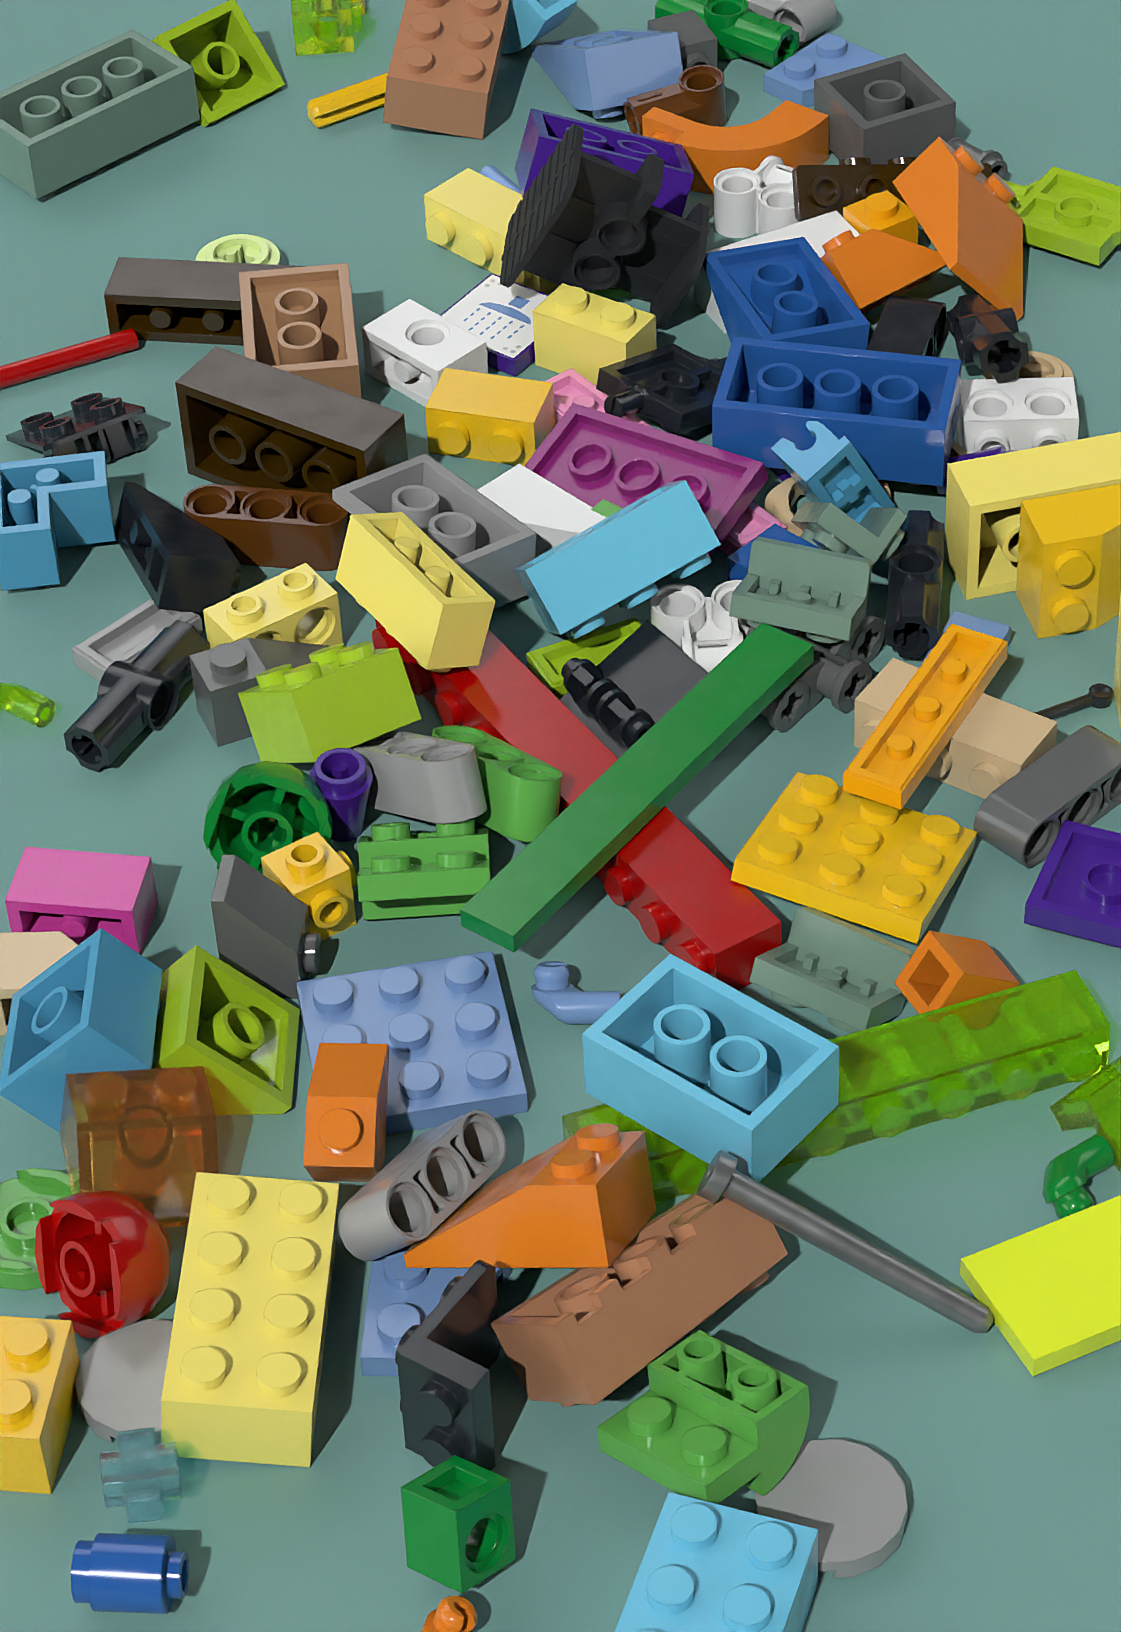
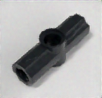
M978 293L958 297L956 305L947 312L948 330L955 338L959 360H962V366L977 364L981 370L988 371L997 382L1016 379L1022 366L1029 363L1027 342L1019 335V328L1013 308L996 309L992 304L986 303Z
M909 510L905 521L900 526V529L905 532L904 537L889 557L884 639L885 645L893 647L900 657L921 658L927 650L934 648L938 642L945 527L944 523L932 517L930 511Z
M176 620L170 627H165L132 663L118 660L109 665L99 683L97 699L64 733L66 750L77 758L82 767L99 772L105 765H110L145 727L153 730L162 729L174 714L179 691L192 678L189 655L208 650L209 642L201 637L194 625Z

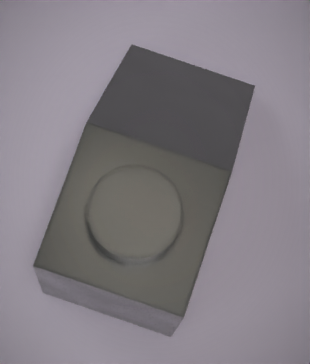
M222 855L211 898L219 959L279 997L298 999L296 982L307 980L308 973H318L321 961V937L319 933H310L307 905L236 855Z

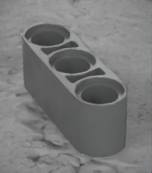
M1090 725L1078 729L986 797L979 807L973 827L974 831L978 832L977 836L1026 868H1032L1040 864L1047 858L1064 820L1091 826L1121 804V743Z

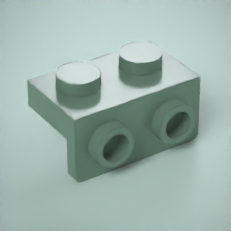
M803 502L791 519V522L804 531L800 536L801 538L820 549L868 558L875 564L878 558L885 561L899 546L905 534L900 529V526L905 521L907 514L899 508L871 507L860 523H858L830 502Z
M757 537L751 545L748 574L732 593L729 616L745 619L747 624L753 628H757L763 622L777 629L783 627L806 632L808 638L817 642L836 643L841 640L849 641L866 615L873 563L868 558Z
M803 906L795 911L787 943L755 957L749 981L770 990L771 996L782 1004L793 1007H808L828 1016L829 1023L840 1030L851 1033H866L902 1013L906 997L894 982L914 952L824 912Z

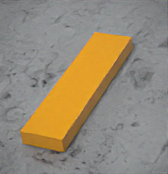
M950 624L844 771L843 791L901 810L1007 659L1008 641Z

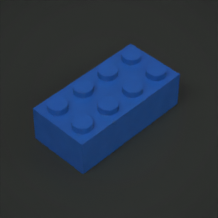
M733 336L712 404V447L763 462L765 467L785 469L771 447L781 438H785L795 443L799 450L803 451L811 448L816 442V437L811 435L806 427V422L818 421L839 440L845 436L852 443L876 479L907 482L912 485L943 486L959 418L962 360Z

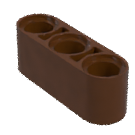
M206 484L189 491L183 500L184 513L221 535L236 559H238L240 565L293 569L307 563L314 571H334L338 569L350 521V513L332 500L331 493Z

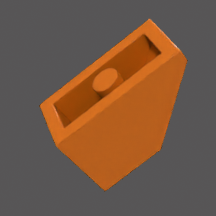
M874 228L857 237H854L852 231L848 230L822 245L825 254L821 257V260L862 314L887 302L890 295L899 296L930 280L947 266L938 251Z
M319 1043L307 1094L303 1163L304 1168L314 1181L369 1182L384 1168L390 1050L388 1044Z

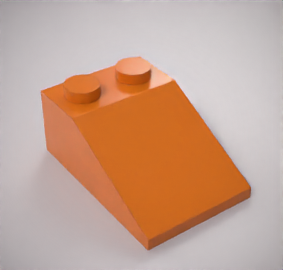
M938 137L893 181V184L948 268L997 309L1013 308L1018 321L1023 316V219L1010 202L1016 194L996 173H993L989 178L982 174L983 165L964 145L955 150L941 137Z
M607 1123L589 1125L579 1129L572 1136L476 1189L428 1237L414 1243L404 1253L406 1268H471L480 1259L495 1266V1268H609L656 1213L645 1132H619L616 1125Z

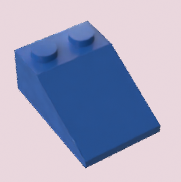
M805 237L705 253L703 267L730 343H732L733 336L867 349L870 323Z

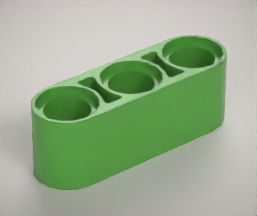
M447 725L436 727L432 730V737L468 743L475 747L487 805V811L473 818L475 821L508 838L531 842L558 817L563 776L559 769L476 728Z

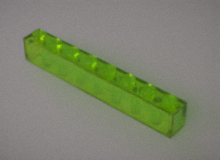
M1072 970L830 1039L829 1041L839 1046L838 1105L773 1169L816 1156H826L850 1146L881 1137H891L905 1130L943 1119H953L970 1111L1008 1100H1018L1032 1093L1070 1082H1080L1091 1076L1107 1072L1111 1024L1077 971ZM606 1104L562 1116L563 1140L572 1136L583 1127L602 1123L616 1125L619 1132L644 1131L655 1203L697 1192L701 1179L709 1166L705 1161Z

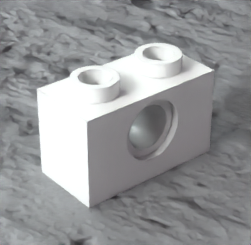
M411 299L362 327L366 373L424 407L445 368L488 374L486 341Z

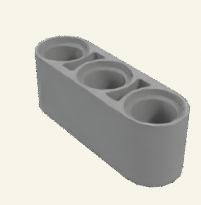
M393 730L351 747L352 750L362 755L372 770L373 779L367 808L441 824L465 821L487 811L474 745Z
M473 1110L428 1130L414 1139L352 1196L340 1210L338 1218L339 1234L349 1252L362 1261H373L428 1237L505 1160L507 1150L505 1136L497 1121L484 1111Z

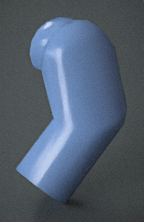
M545 961L539 963L534 969L536 984L531 986L535 1001L556 1019L565 1024H593L620 1000V991H580L573 984L569 983V967L564 962Z

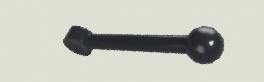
M1094 684L1090 686L1089 692L1086 695L1034 713L1052 720L1089 706L1100 709L1107 708L1112 704L1113 690L1106 684Z

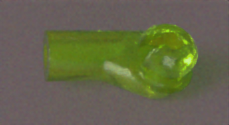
M0 682V709L39 728L46 727L51 722L56 709L55 703L51 699L20 684Z

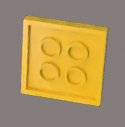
M797 771L736 856L731 881L918 944L972 855L978 832L959 826L955 820L949 817L926 815L905 807L899 810L843 791V786L838 785L827 776L818 774L807 775Z

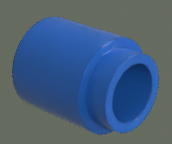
M98 1533L94 1541L79 1540L76 1543L71 1565V1592L75 1603H90L91 1609L95 1612L168 1614L174 1599L185 1598L189 1579L187 1552L176 1551L175 1540L172 1535Z

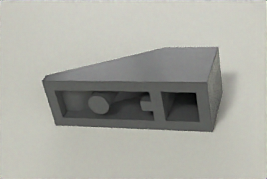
M244 638L189 655L197 711L217 747L252 737L238 693L257 686V674L285 664H291L292 668L311 663L310 653L330 645Z

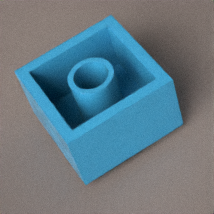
M100 928L18 990L12 996L0 1072V1095L57 1132L62 1133L82 1117L94 1115L107 1099L129 1083L136 1084L147 1075L155 1060L153 1048L157 1017L161 1009L159 996L162 969Z

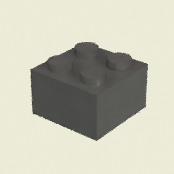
M906 53L814 80V110L829 115V149L840 160L867 157L871 158V164H888V160L893 158L918 157L938 137H941L946 143L955 137L956 102Z

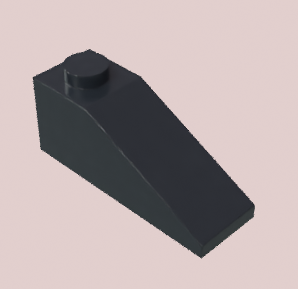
M125 481L115 524V538L157 609L203 613L204 609L228 599L230 594H235L240 584L241 567L238 559H236L223 537L138 483Z

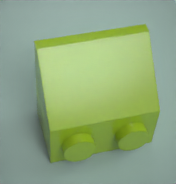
M228 0L157 35L152 40L157 45L194 67L200 120L195 122L203 127H207L281 89L285 85L236 0Z
M195 945L162 972L159 996L161 1009L157 1017L153 1048L155 1060L147 1075L133 1085L185 1116L284 1114L292 1106L300 1009Z

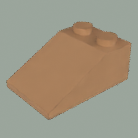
M348 263L239 272L244 356L362 398Z

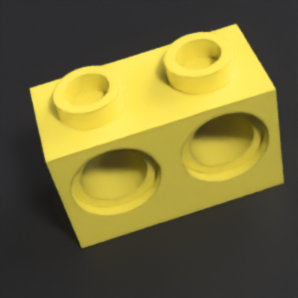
M307 563L287 570L276 577L203 610L209 649L244 638L330 646L343 643L338 592Z

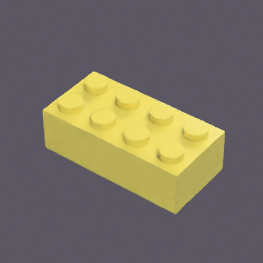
M1121 432L947 463L944 558L966 600L1016 591L1022 500L1121 484Z
M196 1172L161 1397V1456L310 1467L337 1242L339 1183Z

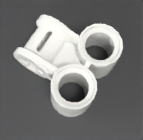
M770 155L754 171L746 168H730L719 172L714 178L715 230L724 237L745 238L755 233L760 235L804 221L795 218L793 167L784 165L782 158Z
M742 580L726 581L718 585L713 590L711 597H704L702 592L696 587L687 584L675 583L665 585L659 588V592L651 597V624L709 673L745 639L751 627L747 624V620L729 616L732 593Z

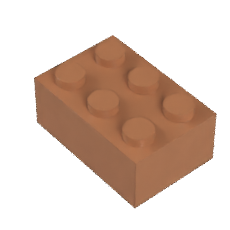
M406 0L387 74L383 123L483 140L505 42L510 0Z

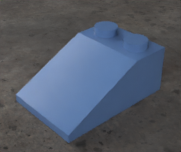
M615 29L530 45L531 56L574 109L593 111L594 118H607L624 114L623 102H626L627 98L676 84L680 74L683 72L678 32Z

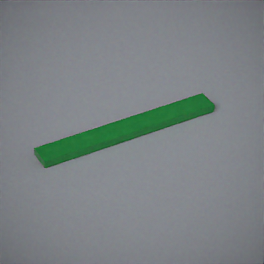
M762 622L460 909L461 926L515 953L814 661V644Z

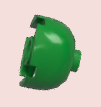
M262 761L242 766L223 779L207 806L203 840L206 850L209 848L211 856L218 863V870L222 855H236L263 874L261 857L315 832H318L330 845L333 820L324 794L310 775L290 764Z

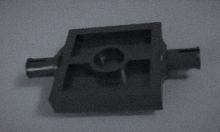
M673 343L599 368L596 389L609 396L604 401V410L607 414L621 418L632 413H641L657 422L658 426L668 433L687 434L693 429L712 423V404L727 356L721 359H708L695 355Z

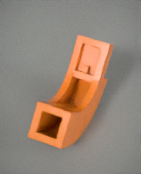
M785 100L760 120L731 127L709 126L697 123L657 107H653L642 116L643 136L683 146L694 173L690 190L695 192L714 194V178L719 172L730 168H746L754 171L770 155L782 158L784 165L793 168L799 165H822L829 159V115Z

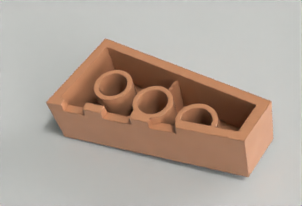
M697 1192L648 1222L609 1268H576L490 1324L530 1401L557 1402L562 1407H569L575 1404L596 1405L689 1331L709 1319L716 1310L735 1295L748 1292L765 1282L769 1278L767 1270L788 1255V1252L773 1223L723 1196H720L715 1203H711L698 1196Z

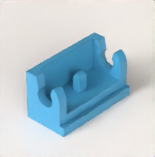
M818 421L806 422L807 429L813 437H816V442L811 448L803 451L799 450L795 443L785 438H781L771 447L774 454L810 502H830L858 523H860L871 507H895L852 443L845 436L839 440Z

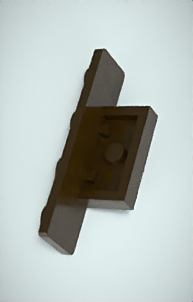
M855 157L839 160V165H799L792 170L795 218L797 220H807L833 211H837L843 217V207L888 190L906 204L893 181L917 157L893 158L888 160V164H871V158ZM981 163L984 167L981 173L989 178L992 175L991 165Z

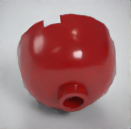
M113 1190L79 1192L52 1202L49 1205L54 1208L52 1214L40 1218L36 1226L35 1259L39 1279L45 1294L48 1295L58 1291L62 1302L72 1311L57 1314L60 1319L72 1321L74 1332L81 1337L98 1339L101 1336L140 1321L151 1313L161 1301L168 1286L171 1259V1244L168 1234L151 1211L129 1194Z

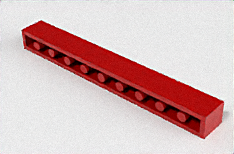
M375 619L376 629L372 631L374 648L399 649L413 693L417 696L423 695L431 703L445 726L458 725L482 730L562 772L558 816L618 760L489 629L478 666L456 667L448 672H434L421 667L416 659L394 637L390 636L386 629ZM666 806L595 874L604 884L611 900L618 906L624 905L638 919L642 930L651 942L655 944L660 942L670 954L736 990L752 984L749 980L755 957L781 945V921L745 885L731 881L732 872Z

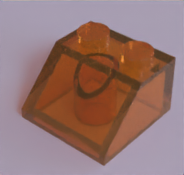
M172 1067L65 1075L59 1135L72 1195L94 1190H113L129 1194L143 1203L163 1228L188 1226L196 1172L219 1174L216 1113L204 1067Z

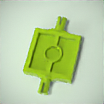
M1055 166L1041 179L1029 185L1022 186L1004 180L1016 194L1010 202L1012 205H1015L1014 208L1023 219V242L1026 245L1034 248H1044L1072 257L1078 262L1092 263L1099 266L1113 249L1121 243V186Z

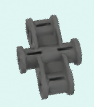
M867 616L849 641L841 640L836 643L814 641L808 638L806 632L789 630L783 627L779 629L814 644V661L760 713L768 718L769 725L780 732L788 731L820 702L823 695L831 699L832 706L843 713L852 711L855 707L856 697L871 682L872 668L869 663L876 657L882 646L885 636V623L876 616ZM750 627L746 637L756 628Z

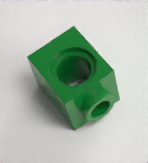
M454 1455L400 1487L408 1568L448 1588L464 1593L470 1588L481 1584L484 1579L516 1560L510 1479Z

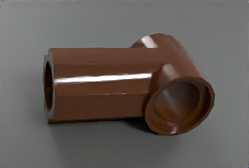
M710 65L692 66L680 74L678 83L629 97L626 102H623L624 114L630 133L642 136V116L653 107L709 126L723 127L727 121L724 75L717 67Z

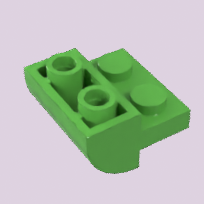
M473 818L455 823H436V831L410 833V823L374 824L371 825L372 835L360 836L358 841L360 869L357 874L359 902H362L363 920L460 914V909L491 880L488 828L475 829Z
M698 1330L647 1365L649 1391L597 1426L601 1452L676 1494L719 1504L744 1485L765 1496L785 1476L801 1448L810 1414L809 1386Z

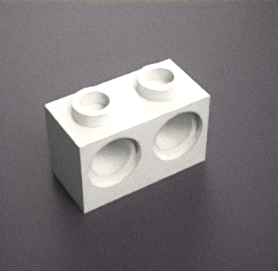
M1016 378L997 382L995 379L961 380L960 408L957 422L959 445L969 454L1002 445L1005 446L1006 451L1078 440L1079 413L1074 378Z

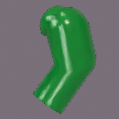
M1093 1135L1056 1156L1047 1165L1044 1173L1042 1195L1046 1204L1052 1202L1059 1219L1091 1207L1093 1199L1084 1189L1083 1184L1115 1163L1114 1151L1102 1135Z

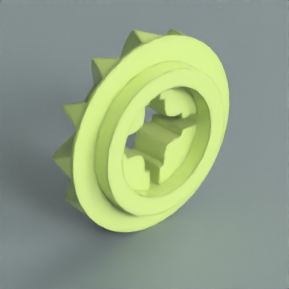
M233 234L221 237L205 245L198 252L195 261L243 263L245 260L246 263L280 265V252L275 244L265 238L249 234Z

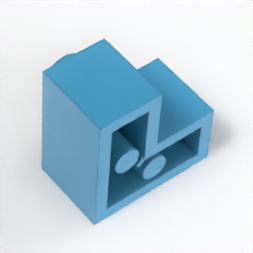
M104 451L0 463L1 591L21 588L35 589L41 586L60 584L58 547L91 546L96 543L116 541L113 503Z

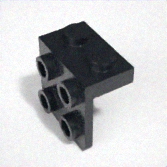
M481 1259L477 1260L463 1277L456 1276L448 1283L442 1293L439 1304L420 1325H413L405 1332L395 1354V1362L398 1365L401 1396L400 1411L403 1417L405 1448L422 1456L433 1468L454 1455L490 1471L496 1466L489 1368L497 1360L501 1349L500 1341L490 1324L499 1318L495 1266Z

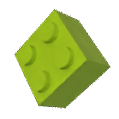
M371 641L358 643L346 648L344 643H339L319 649L309 654L311 663L292 668L291 664H285L263 671L256 675L257 686L238 693L261 762H316L317 758L328 750L335 748L349 749L422 719L399 649H374Z

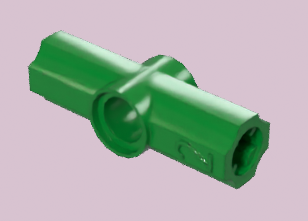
M659 0L655 5V19L694 10L718 38L717 59L731 60L742 56L774 68L794 55L799 48V32L792 30V27L749 11L747 0Z

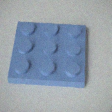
M492 951L296 982L312 1073L319 1043L388 1044L390 1046L386 1135L437 1127L473 1110L484 1111L492 1117L528 1112L527 1092Z

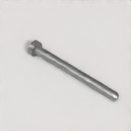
M719 1150L712 1159L698 1186V1196L711 1203H715L720 1196H723L973 1333H986L994 1320V1315L987 1306L735 1170L738 1159L729 1153Z

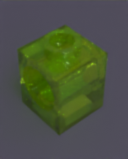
M291 0L296 56L355 52L354 33L363 32L361 2L351 3V0ZM323 17L336 18V20L331 22H323L319 19Z

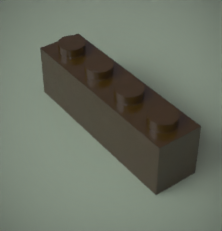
M118 257L104 292L109 332L112 334L133 328L137 339L143 341L244 346L239 272L304 266Z

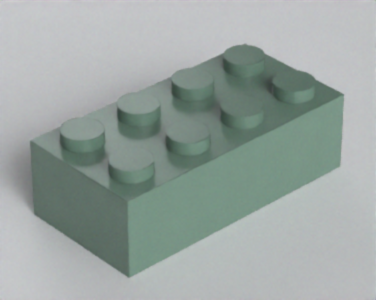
M132 29L0 91V175L35 199L55 193L59 188L83 176L94 174L101 167L124 156L135 154L140 148L165 136L176 134L181 128L200 120L194 67Z

